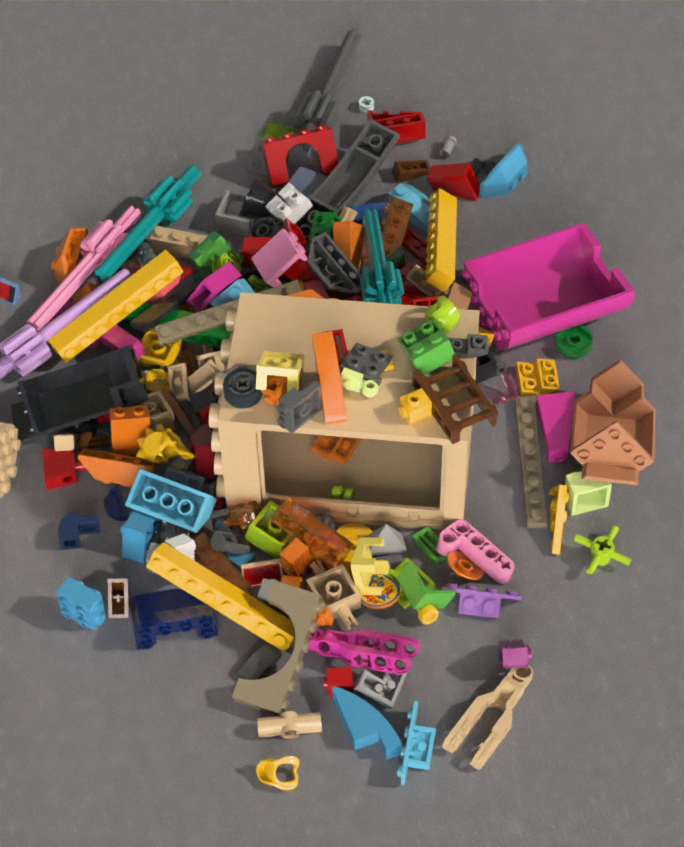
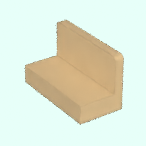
M211 359L187 378L188 388L192 391L191 395L204 390L215 381L216 372L220 370Z

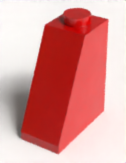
M470 163L432 165L427 175V181L434 191L440 188L453 196L477 201L480 183Z

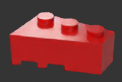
M367 110L368 121L372 119L400 134V138L396 142L397 144L426 139V122L422 112L400 111L399 114H389V111L373 113V110Z

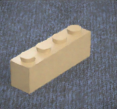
M156 226L150 236V246L155 254H160L166 249L175 258L192 261L188 255L207 236Z

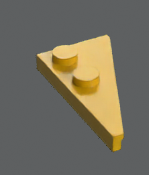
M557 485L549 489V495L554 496L550 504V531L553 532V540L550 542L551 554L560 555L563 522L565 523L567 518L565 503L568 502L569 491H567L566 485Z

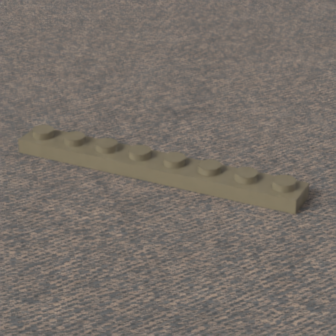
M298 280L255 294L285 296L301 292L302 290ZM239 299L155 326L160 345L162 346L226 325L228 308H238Z
M534 396L515 397L526 523L527 528L547 527L535 399Z

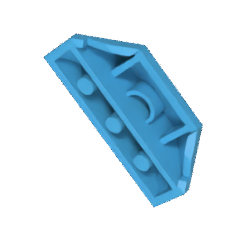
M516 144L493 168L487 178L482 181L479 197L487 198L507 195L516 188L521 179H525L528 170L523 144Z

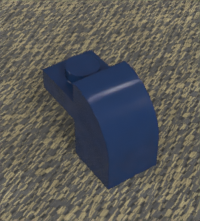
M74 511L64 516L58 527L61 550L81 548L80 535L100 533L98 515L79 517L78 511Z

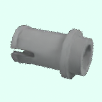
M451 135L445 137L439 154L444 158H449L453 147L457 145V139Z

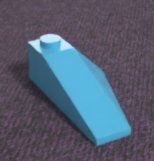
M400 183L388 193V207L428 234V197L412 185Z

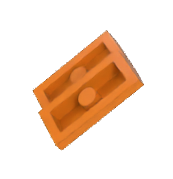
M319 435L310 451L328 460L346 465L362 438Z

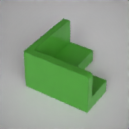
M407 563L397 576L413 609H422L430 604L434 605L436 609H444L456 595L454 590L425 588L413 563Z

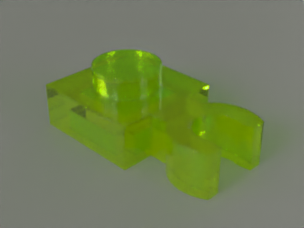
M266 123L264 138L275 137L277 139L281 138L282 134L292 133L294 135L295 127L289 126L284 128V124Z

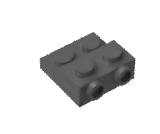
M315 380L310 385H306L301 392L294 387L289 392L281 395L279 405L276 406V410L280 414L277 422L281 428L287 429L292 434L322 411L320 383Z

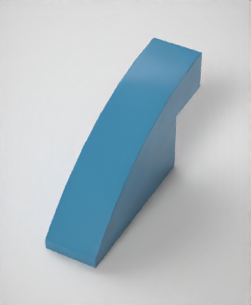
M336 686L332 688V699L355 750L379 742L386 760L401 755L402 743L397 733L378 710L353 693Z

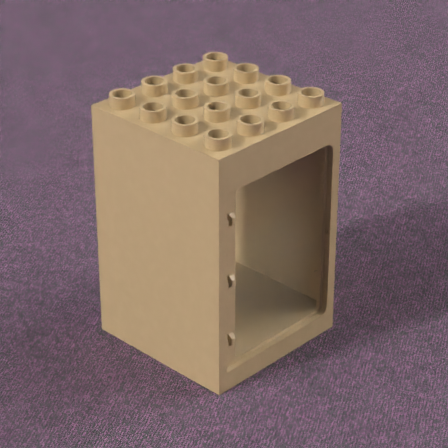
M240 292L238 308H228L226 331L233 333H230L229 339H223L221 343L220 360L221 363H225L223 372L227 373L232 367L246 364L248 369L257 372V364L263 351L303 354L302 381L299 380L298 390L301 392L306 385H310L315 380L317 381L312 334L343 329L348 353L355 343L379 351L389 349L390 355H393L394 369L382 373L380 376L382 381L378 386V393L374 397H366L362 393V389L359 393L342 386L346 422L325 424L322 409V411L292 434L287 429L281 428L277 422V419L280 417L276 410L278 404L274 406L267 404L264 400V395H262L261 400L256 405L249 408H236L230 405L224 396L223 382L225 377L219 375L221 371H217L215 395H219L218 404L211 403L209 428H213L211 450L216 452L214 459V474L218 475L216 495L217 497L226 498V506L229 508L230 514L252 515L254 513L255 516H258L271 500L301 520H311L313 515L317 516L322 512L333 518L332 522L337 523L356 522L373 526L387 524L390 527L421 530L428 526L433 531H443L455 521L464 520L472 425L462 429L460 441L452 445L433 415L409 425L407 420L402 418L398 411L400 397L416 390L412 386V373L415 372V369L397 338L425 323V312L428 306ZM457 309L461 319L455 328L445 335L449 338L466 339L467 334L478 335L480 310ZM337 335L335 337L341 359L344 358L342 352L339 335ZM477 357L460 359L465 362L468 372L475 380ZM452 360L424 376L429 377L451 368ZM455 374L432 384L431 387L434 391L439 392L461 381ZM465 389L441 399L444 406H451L472 396ZM474 405L451 414L452 418L459 422L472 416ZM319 435L362 438L346 465L328 460L310 451ZM340 484L344 488H355L353 501L330 499L334 485Z

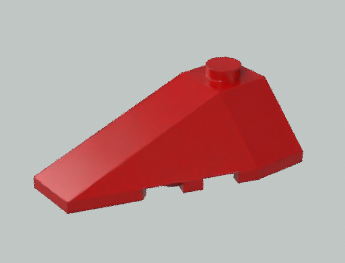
M286 218L283 223V229L287 232L291 231L297 236V242L306 250L305 255L308 258L309 249L305 245L307 241L297 225ZM298 259L282 274L283 277H288L292 281L318 279L306 264L307 260L303 261L302 259Z

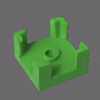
M214 230L188 255L198 268L205 267L212 270V262L223 253L234 255L237 258V264L243 261L227 245L226 240Z

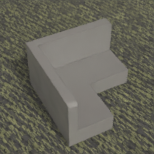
M226 190L215 214L216 229L249 237L248 232L256 220L241 216L243 213V202L231 200V192L229 190Z

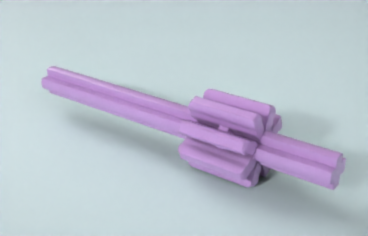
M122 269L36 332L33 326L26 324L1 342L0 350L3 357L0 358V379L13 370L19 376L25 377L50 359L52 353L48 347V340L131 276L130 272L127 269Z

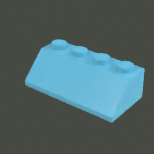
M139 469L125 506L197 533L210 518L217 499L209 494Z

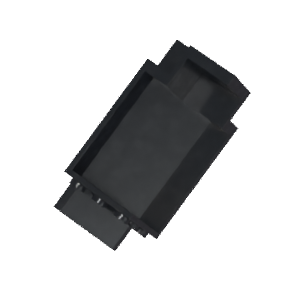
M133 345L122 347L32 379L18 381L17 392L19 397H23L24 401L11 405L13 424L18 429V440L21 442L108 414L110 408L129 407L147 401L148 396L144 388L146 387L140 369L142 367L141 363H138Z

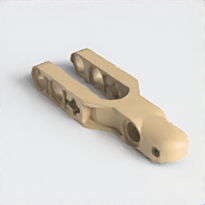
M529 665L528 667H513L495 691L476 697L448 734L442 748L451 754L454 753L486 709L490 707L499 708L503 711L502 716L491 729V734L484 743L481 742L479 750L473 757L472 762L469 763L472 767L480 770L511 729L512 709L531 682L533 669Z

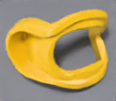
M285 756L279 759L265 758L256 767L257 776L264 784L275 786L281 790H292L298 785V773L296 770L299 767V759L294 756ZM281 764H292L293 780L287 782L279 781L276 778L277 767Z

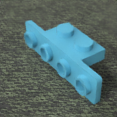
M414 701L413 708L409 707L407 720L411 721L410 726L405 727L404 739H407V744L402 745L401 758H404L403 764H399L397 777H401V785L406 783L408 767L430 770L436 728L416 725L418 701Z

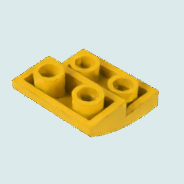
M537 358L535 363L516 362L515 372L520 396H537L560 391L555 360Z

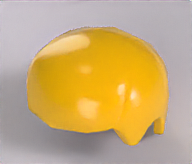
M152 369L146 373L144 377L146 387L144 388L148 394L169 389L168 373L159 369Z

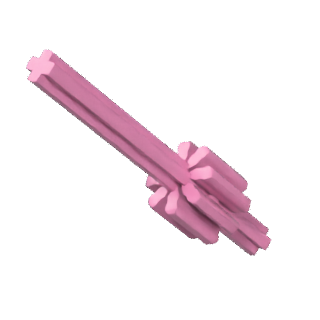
M132 205L129 206L114 224L112 220L108 219L104 222L100 221L80 243V247L83 249L81 251L83 259L26 321L35 328L36 332L51 320L91 273L127 236L130 229L141 218V211L138 208L135 209Z

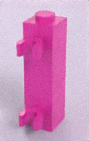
M118 325L113 326L88 346V348L93 350L100 341L112 351H115L122 347L133 345L137 360L146 353L140 341Z

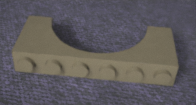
M274 580L267 600L271 605L284 611L294 625L295 647L285 666L269 677L257 680L238 678L232 698L235 702L279 716L281 713L287 712L290 700L288 698L290 692H294L297 680L295 678L297 672L300 673L303 668L304 661L302 658L304 652L307 653L310 648L311 641H309L311 633H314L317 628L318 622L316 618L318 613H322L324 602L320 594Z

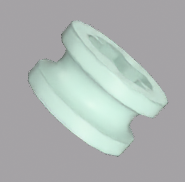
M369 96L360 98L359 110L363 113H367V110H374L373 98Z

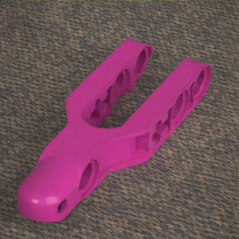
M316 629L314 633H311L312 637L309 638V641H311L309 651H316L319 655L339 658L352 667L395 674H405L412 663L409 658H414L420 650L419 641L413 637L363 629L349 632ZM385 641L393 642L395 648L387 647ZM411 644L414 646L415 651H408L405 645ZM376 657H383L386 663L380 664L377 662ZM396 660L404 661L406 667L398 666Z

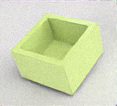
M582 471L566 475L565 485L567 486V491H569V499L566 505L571 516L609 506L611 482L581 479Z

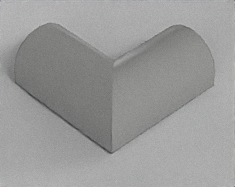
M364 669L356 679L353 688L384 707L391 709L407 672L405 674L384 672L382 678H379Z

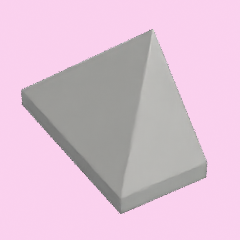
M387 524L366 536L384 539L383 547L370 546L372 556L407 551L402 534Z

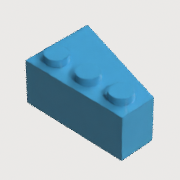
M135 509L134 511L131 510L128 520L122 523L120 530L122 533V558L144 564L146 560L145 551L150 547L153 534H158L163 520Z

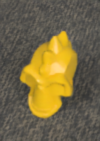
M159 424L156 430L147 427L146 437L137 439L140 450L136 457L146 459L148 462L154 464L162 463L163 461L167 462V459L180 455L183 460L194 458L193 453L183 444L180 436H177L172 431V428L165 429L162 424Z

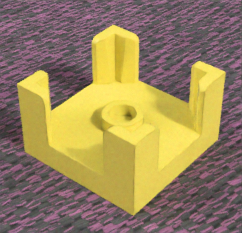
M263 351L257 364L256 389L266 390L267 375L288 377L287 392L294 387L299 390V380L302 381L304 355Z
M360 537L350 564L355 586L361 595L381 596L382 587H369L372 574L387 575L390 566L388 561L372 558L370 546L383 547L384 539Z

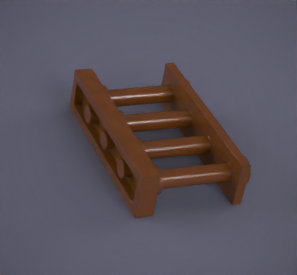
M456 354L452 357L451 368L429 377L424 376L421 370L412 373V386L415 390L421 388L424 390L432 402L433 417L452 445L460 441L462 429L484 419H487L492 427L496 426L498 416L496 406L491 405L468 372L465 362L461 361ZM455 374L461 381L439 392L434 391L431 387L432 384ZM465 389L472 396L451 406H444L441 399ZM474 404H477L482 411L459 422L455 421L451 414Z

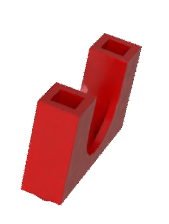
M326 125L316 126L315 130L311 131L309 129L299 130L298 134L294 135L292 133L282 134L281 138H265V141L261 142L269 183L273 186L290 182L286 167V155L291 147L299 143H308L314 148L321 173L332 172L339 164L332 128L326 127Z

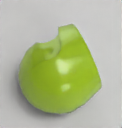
M444 295L437 297V303L429 306L425 312V322L433 319L444 334L454 329L461 319L456 307Z

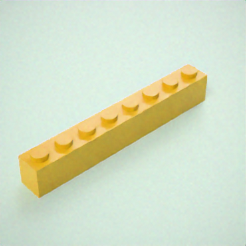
M439 188L428 199L429 217L427 220V265L425 273L427 283L445 292L455 280L457 198Z
M165 249L51 337L48 342L61 359L67 363L182 274V268L177 260Z
M165 542L153 552L146 566L153 572L286 653L294 643V625L287 617Z

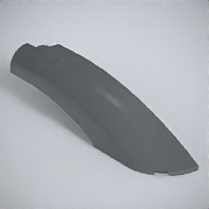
M369 119L339 164L324 182L307 197L313 206L295 223L307 241L305 244L307 248L309 247L308 239L311 235V221L314 218V212H334L339 216L344 206L350 208L369 184L400 138L399 133Z

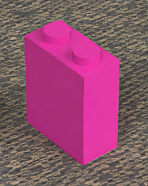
M228 262L205 278L187 301L197 312L203 311L211 306L210 302L242 275Z

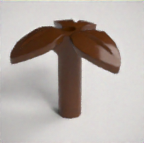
M85 432L81 437H78V449L81 451L83 448L93 449L110 446L109 438L90 441L92 432Z

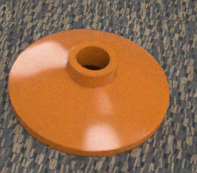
M453 551L448 554L447 562L459 577L471 580L482 578L484 571L464 553Z

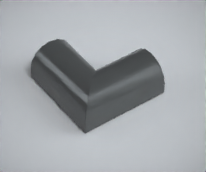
M219 519L215 523V532L210 540L211 547L214 550L236 555L249 553L251 550L250 546L232 521Z

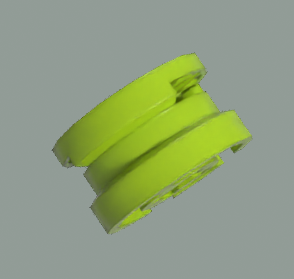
M223 253L212 262L211 267L214 273L228 262L239 272L241 266L237 264V258L234 255Z

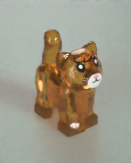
M251 501L247 506L244 503L236 505L234 509L229 511L223 525L225 527L240 525L242 530L250 526L261 512L257 502Z

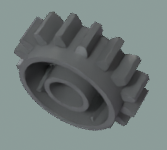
M271 216L263 217L252 225L248 232L249 237H274L283 229V223L276 217L274 219Z

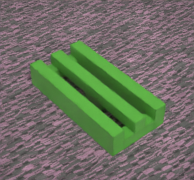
M426 526L412 535V541L437 567L440 562L446 561L447 556L439 554L435 545L426 538L425 533L437 545L439 537Z

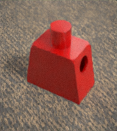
M42 449L44 480L47 490L74 484L77 482V472L87 471L80 460L75 459L74 450L55 451V449Z

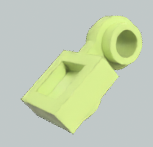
M344 367L341 373V384L343 387L359 393L362 389V393L366 397H374L378 393V385L375 381L363 380V374Z

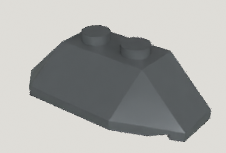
M327 232L313 237L306 264L328 291L353 294L361 292L360 279L363 276Z

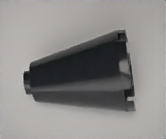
M254 179L250 186L251 189L244 200L242 211L273 217L265 206L276 195L279 198L281 197L263 182Z

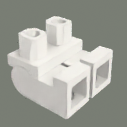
M289 182L278 193L281 198L276 195L265 207L273 217H276L282 223L287 218L295 224L313 205L307 197Z

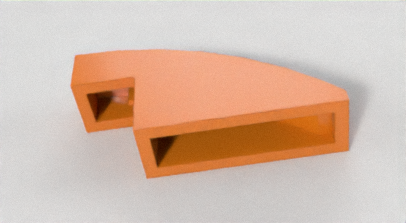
M333 332L312 334L317 382L321 384L325 424L346 422Z

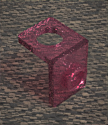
M501 373L508 394L493 400V404L502 405L519 397L517 392L518 386L511 373Z

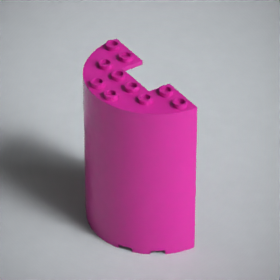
M585 223L464 261V270H462L467 288L473 292L471 303L474 310H480L479 327L494 334L492 343L500 350H506L628 309V306L633 303L635 290L618 268L612 269L610 272L600 259L601 244Z

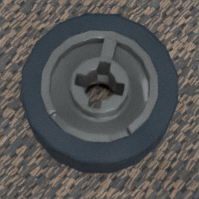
M240 368L228 373L224 378L223 390L225 400L230 405L244 409L256 405L261 400L263 394L260 389H256L257 372L247 368Z

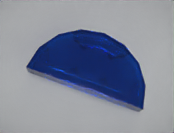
M118 486L112 488L110 493L104 498L105 511L114 520L127 521L129 516Z

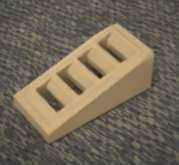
M59 433L55 435V451L74 450L77 433Z

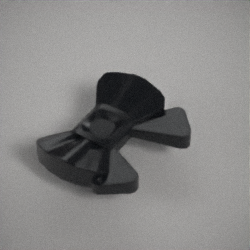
M475 158L472 162V169L475 175L478 174L480 169H483L488 176L496 166L494 161L488 163L480 161L478 158Z

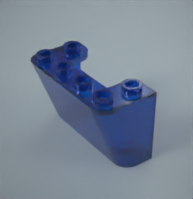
M181 588L136 595L129 600L137 650L152 648L156 644L157 635L165 636L174 632H187L191 629H196L198 636L204 639L218 635L214 609Z

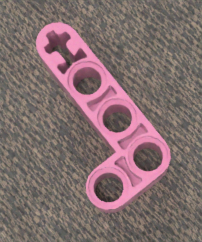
M457 520L440 533L436 545V550L439 554L448 556L450 552L459 549L497 583L506 584L510 581L515 566L514 562L468 522Z

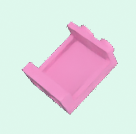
M281 229L251 258L264 281L272 287L282 285L278 278L298 259L303 261L308 259L305 255L306 250L297 242V236L291 231L287 232Z

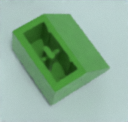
M433 319L397 338L415 371L421 370L423 375L451 361L453 355H455L450 340Z

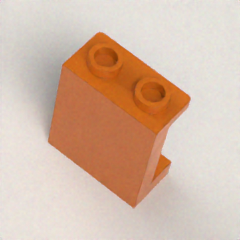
M137 405L110 408L112 453L125 456L136 455L140 450L137 439L146 437V428H150L148 406Z

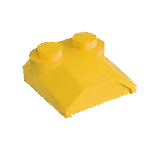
M152 328L145 333L141 341L146 353L138 361L143 367H152L154 365L169 366L174 363L181 349L182 339L161 346L156 330Z

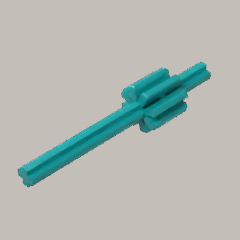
M191 165L176 181H174L172 176H166L144 198L143 203L147 206L144 209L146 215L95 270V275L100 276L101 281L106 282L107 279H110L160 222L163 223V226L169 227L191 206L193 200L189 197L192 193L190 188L202 176V172L197 170V166Z
M365 209L362 220L370 268L365 266L362 269L363 277L360 279L363 301L402 304L401 296L404 294L401 273L399 269H394L393 262H386L378 212L375 209L372 211Z

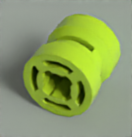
M335 484L330 499L353 501L355 488H344L340 484Z

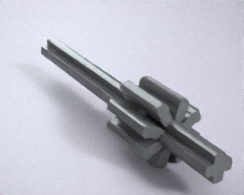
M352 28L351 31H347L321 89L314 90L313 94L306 93L295 115L296 121L294 125L296 129H309L311 131L315 130L316 126L326 125V127L332 128L338 115L337 109L339 107L338 102L332 101L362 37L357 29ZM299 143L294 145L292 150L297 152V156L302 157L303 154L307 155L311 145Z

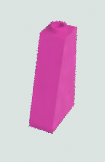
M575 391L537 395L536 409L548 462H561L568 458Z

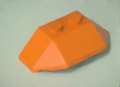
M70 228L62 238L60 246H57L56 258L52 260L51 269L54 270L55 278L59 283L83 259L81 254L83 249L80 247V243L88 235V228Z
M83 448L78 454V459L95 480H100L106 484L117 483L123 487L133 486L139 469L152 473L158 466V464L135 456H125Z

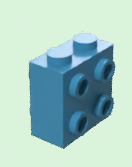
M67 577L56 591L61 614L67 619L72 618L77 621L83 628L88 627L94 631L106 618L102 595L97 589H90L80 580Z

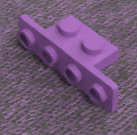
M446 583L445 587L440 588V590H454L455 593H460L458 609L460 614L499 618L501 598L522 600V596H518V592L506 591V594H498V589L486 588V592L477 591L478 587L474 586L457 589V584Z

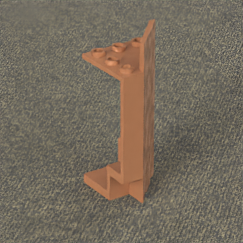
M621 359L590 379L589 392L574 401L570 453L582 465L581 479L638 485L639 471L652 464L655 459L656 409L644 397V383Z

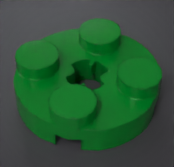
M578 325L577 327L557 332L555 347L561 354L569 357V359L577 360L591 351L593 336L586 327ZM571 339H577L578 341L577 343H572Z

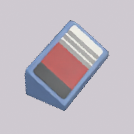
M0 277V300L16 305L22 297L19 284Z

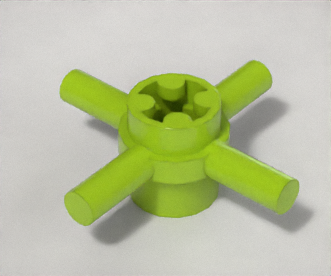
M612 525L607 536H599L594 541L576 534L574 541L590 548L592 561L586 569L588 574L592 575L598 565L605 566L609 564L611 558L627 566L630 565L631 558L615 551L613 539L619 531L618 526Z

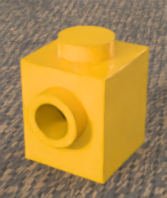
M421 388L400 397L398 411L400 416L405 418L410 425L432 415V402Z

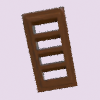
M427 160L396 161L392 168V174L396 182H404L428 175L431 168Z

